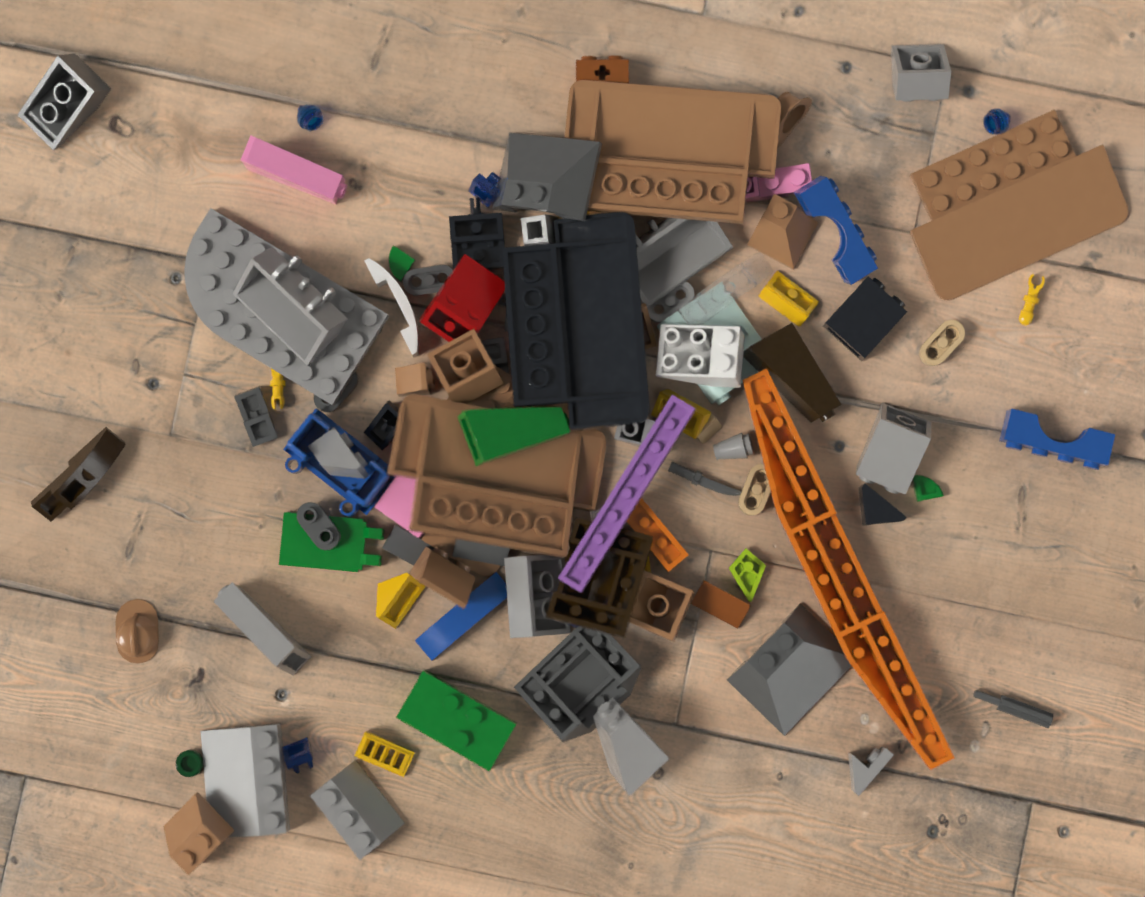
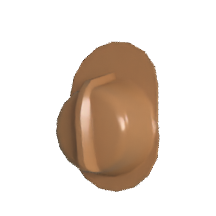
M784 92L777 98L781 103L778 147L783 144L794 127L808 113L812 105V100L809 97L799 99L789 92Z
M130 600L122 605L117 612L115 621L116 645L118 652L125 660L140 664L154 657L158 650V616L154 607L145 600Z

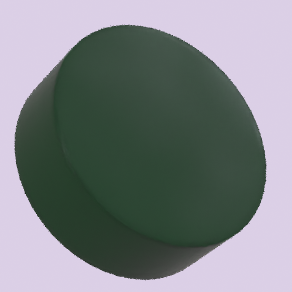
M186 750L178 755L176 769L184 777H193L203 769V757L195 750Z

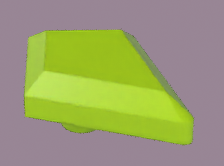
M745 548L728 569L747 600L751 602L766 565Z

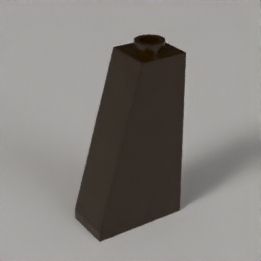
M793 323L751 345L743 352V357L758 372L767 368L777 390L811 423L819 418L824 422L836 415L834 409L842 404Z

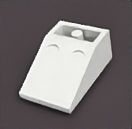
M661 324L656 376L712 387L740 388L745 341L741 328L739 326Z

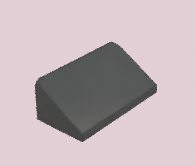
M456 539L452 557L505 566L504 558L508 557L510 548Z

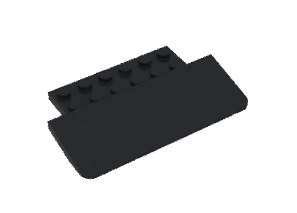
M625 212L586 215L585 221L565 218L554 220L556 243L502 248L514 408L568 403L570 431L639 424L645 421L650 413L635 223L633 218Z

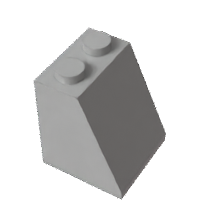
M882 402L857 464L856 475L866 483L874 484L875 482L883 485L891 493L898 494L900 492L906 495L931 440V422Z
M611 698L598 708L593 718L609 771L625 792L631 796L669 758L634 719Z

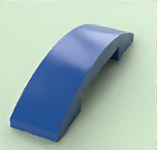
M497 572L470 593L464 609L458 605L454 606L415 640L431 661L507 598L504 580Z

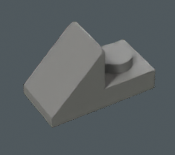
M882 746L880 749L875 748L866 758L868 761L866 766L854 755L848 753L852 791L859 796L894 756L887 748Z

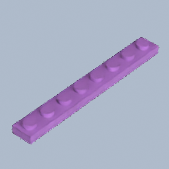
M674 395L670 397L558 579L581 593L584 591L696 410L694 407Z

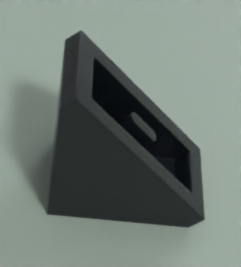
M390 400L385 403L364 431L382 451L394 440L399 409Z
M864 483L858 488L862 526L902 522L906 519L903 513Z

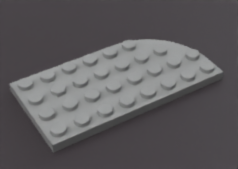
M210 208L190 242L185 260L186 290L196 314L219 337L334 406L383 328L389 315L301 263L297 271L304 278L307 277L323 296L329 288H333L336 291V295L331 303L347 318L338 336L307 366L232 294L250 260L256 255L273 247L289 263L293 257Z

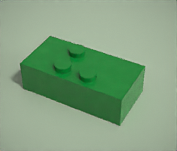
M423 670L396 716L400 721L487 771L491 770L517 722L426 670Z

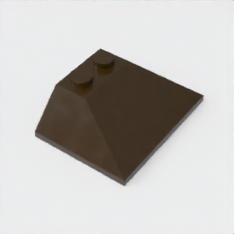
M575 518L569 538L570 549L565 566L593 521ZM622 529L582 593L560 580L557 592L553 591L546 618L625 638L653 536Z

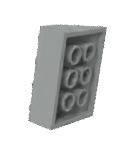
M281 723L201 731L206 801L235 830L229 837L284 834L290 831Z

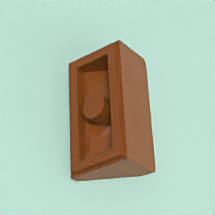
M705 580L702 581L691 602L692 605L737 629L751 607L750 604Z

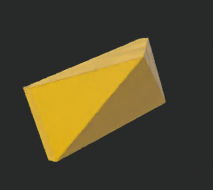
M404 573L378 583L376 617L396 629L426 586L409 573Z

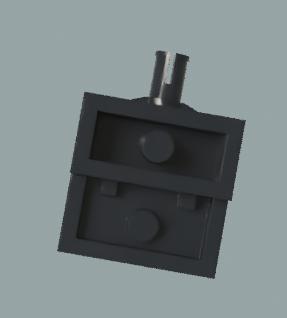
M470 198V214L449 216L453 270L464 254H467L487 269L504 268L502 248H505L502 213L483 214L481 213L480 206L481 199L475 198V208L474 198Z

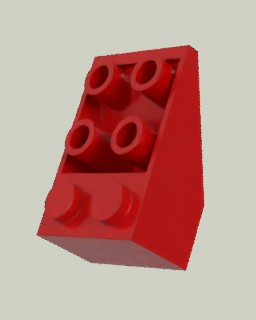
M464 254L419 318L420 323L448 342L473 329L478 334L505 291V281L467 254Z

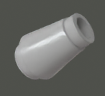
M739 433L713 445L716 460L748 458V455L754 454L749 434L743 435Z

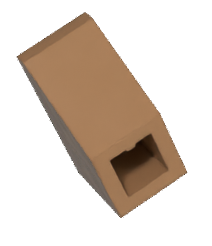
M426 363L395 368L396 388L399 397L411 394L430 395V388H435L434 372L428 368Z

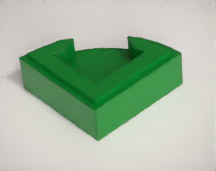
M393 245L389 253V266L395 278L402 282L405 274L411 269L416 260Z
M914 475L912 483L916 502L944 496L940 486L933 480L922 475Z

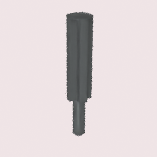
M975 690L973 693L975 698L996 705L997 710L1047 729L1053 721V713L1004 695L998 698L979 690Z

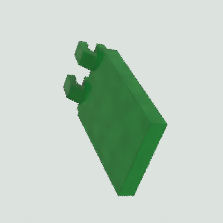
M284 512L279 565L359 572V570L363 569V565L381 566V555L364 554L365 538L384 540L385 529L367 527V522H364V519L329 516L341 533V541L332 550H322L314 544L298 523L297 513ZM306 514L308 521L314 518V515ZM324 532L322 540L327 542L330 539L329 532Z

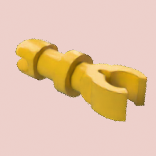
M1031 274L1029 277L1028 293L1024 295L1023 301H1025V304L1019 315V321L1022 325L1027 326L1032 322L1035 304L1038 305L1040 300L1037 298L1039 291L1045 284L1044 276L1041 277L1042 282L1036 286V289H1034V285L1031 282L1034 274Z
M271 368L272 380L270 381V387H273V396H271L272 408L276 410V401L280 400V409H283L285 405L283 387L286 386V381L283 380V375Z

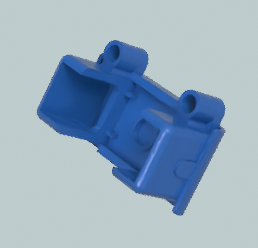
M317 408L312 414L307 416L283 449L292 456L285 462L287 471L299 474L306 467L346 499L341 502L339 508L340 512L348 517L354 516L358 510L368 515L396 477L387 475L389 465ZM335 427L340 435L345 432L354 444L351 450L354 454L359 452L368 465L364 468L370 476L363 479L329 475L308 446ZM293 461L298 462V468L295 470L291 469ZM351 503L353 510L350 513H346L344 508L347 504Z

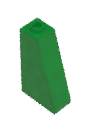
M561 407L469 409L457 416L476 467L562 438L570 433L569 418L566 413H563Z

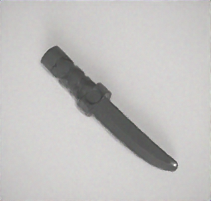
M672 462L668 469L673 474L675 473L682 478L691 480L693 485H700L729 496L741 494L739 490L702 476V472L698 470L694 472L675 462Z

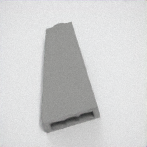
M232 582L219 591L218 597L213 602L277 668L294 676L312 657L240 586Z

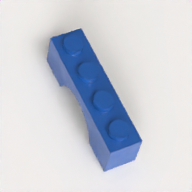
M819 176L796 190L794 194L806 215L812 217L826 216L837 226L840 234V245L832 262L844 283L852 285L878 269L874 262L877 260V257L869 246H865L862 240L864 234L857 224L854 225L849 217L852 215L850 208L844 201L841 202L836 193L839 192L836 183L832 178L828 179L825 176Z
M1009 409L1006 411L999 441L1006 443V448L1021 451L1022 447L1032 449L1031 454L1047 457L1048 454L1058 456V461L1073 464L1074 460L1084 462L1083 467L1099 470L1100 467L1109 465L1116 434L1088 428L1083 430L1074 441L1061 443L1052 440L1043 432L1039 424L1038 415Z

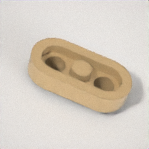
M947 320L942 323L921 345L919 349L921 361L928 366H937L942 363L963 341L965 337L963 325L956 320ZM947 330L954 332L953 339H949L946 336ZM929 349H934L937 354L935 358L929 357Z
M758 464L751 468L739 496V508L746 515L753 516L759 514L764 509L771 492L764 464ZM763 473L766 476L765 482H758L756 475ZM749 497H752L756 500L755 507H749L747 505V499Z

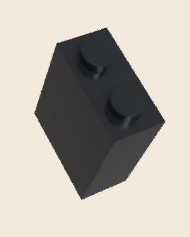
M869 276L823 325L828 332L860 361L868 356L907 313L904 309L905 304L897 296L893 295L891 297L884 291L886 287L877 278L871 279Z

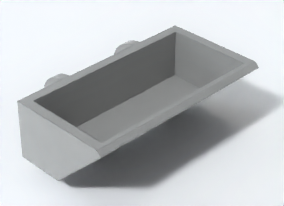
M667 218L658 225L652 219L647 222L651 230L640 238L636 235L641 302L646 303L648 308L733 248L717 222Z
M270 247L250 260L232 294L309 366L338 336L347 318L331 303L336 295V291L333 288H329L323 296L307 277L304 278L297 271L302 263V259L298 255L294 256L289 263L273 247Z

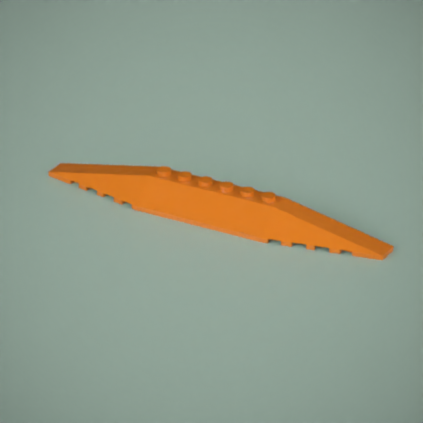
M767 368L743 379L776 513L846 659L930 770L954 759L955 757L887 616L882 611L836 516L837 513Z

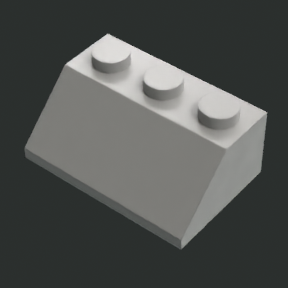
M550 555L504 558L510 638L571 633L570 624L546 618L553 591L557 592L560 583L558 577L564 569L565 558Z
M356 760L310 795L359 860L405 824Z

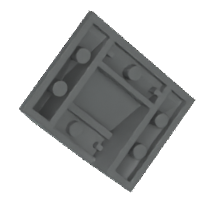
M509 133L492 209L516 213L518 209L550 212L561 218L585 221L602 143Z
M801 603L782 621L783 624L747 661H744L727 679L784 736L852 666L846 659L837 638Z
M577 626L514 688L562 742H566L590 733L596 728L593 716L603 703L613 698L619 705L622 704L631 695L642 667L610 634Z

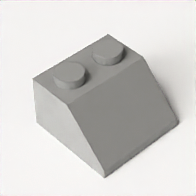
M944 44L891 46L892 86L896 100L910 102L913 100L938 101L940 99H949L951 68Z

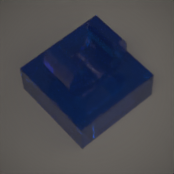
M494 172L487 178L479 173L473 179L468 191L476 198H480V202L488 208L498 195L497 183L501 178Z
M308 737L283 746L284 762L288 769L293 768L294 772L298 774L300 773L299 765L307 763L310 769L313 768L312 747Z

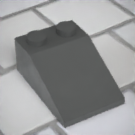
M76 53L58 55L17 115L53 150H57L99 108L111 88Z

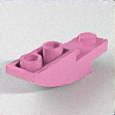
M810 164L776 168L775 179L748 177L745 202L772 199L774 194L780 197H788V195L794 194L796 190L812 181Z

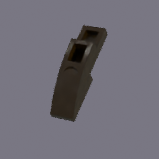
M105 427L68 461L69 467L31 501V506L50 522L67 507L72 510L105 475L126 443L109 428Z

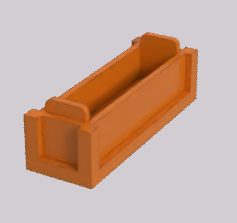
M641 497L627 523L635 532L653 536L650 551L664 566V569L669 572L689 554Z

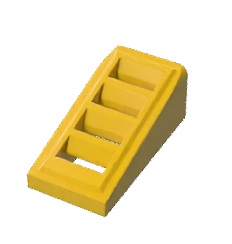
M365 731L354 756L404 777L415 752L374 733ZM370 740H372L375 742V744L371 750L370 755H368L365 753V751L370 743ZM380 745H384L385 748L380 759L375 758ZM390 749H393L395 752L388 764L385 760ZM400 753H403L405 757L400 768H397L395 764Z

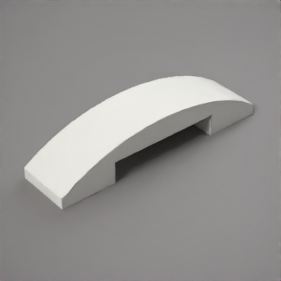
M370 258L364 260L378 288L388 283L409 324V327L400 332L413 357L418 356L420 347L419 331L409 300L390 273Z

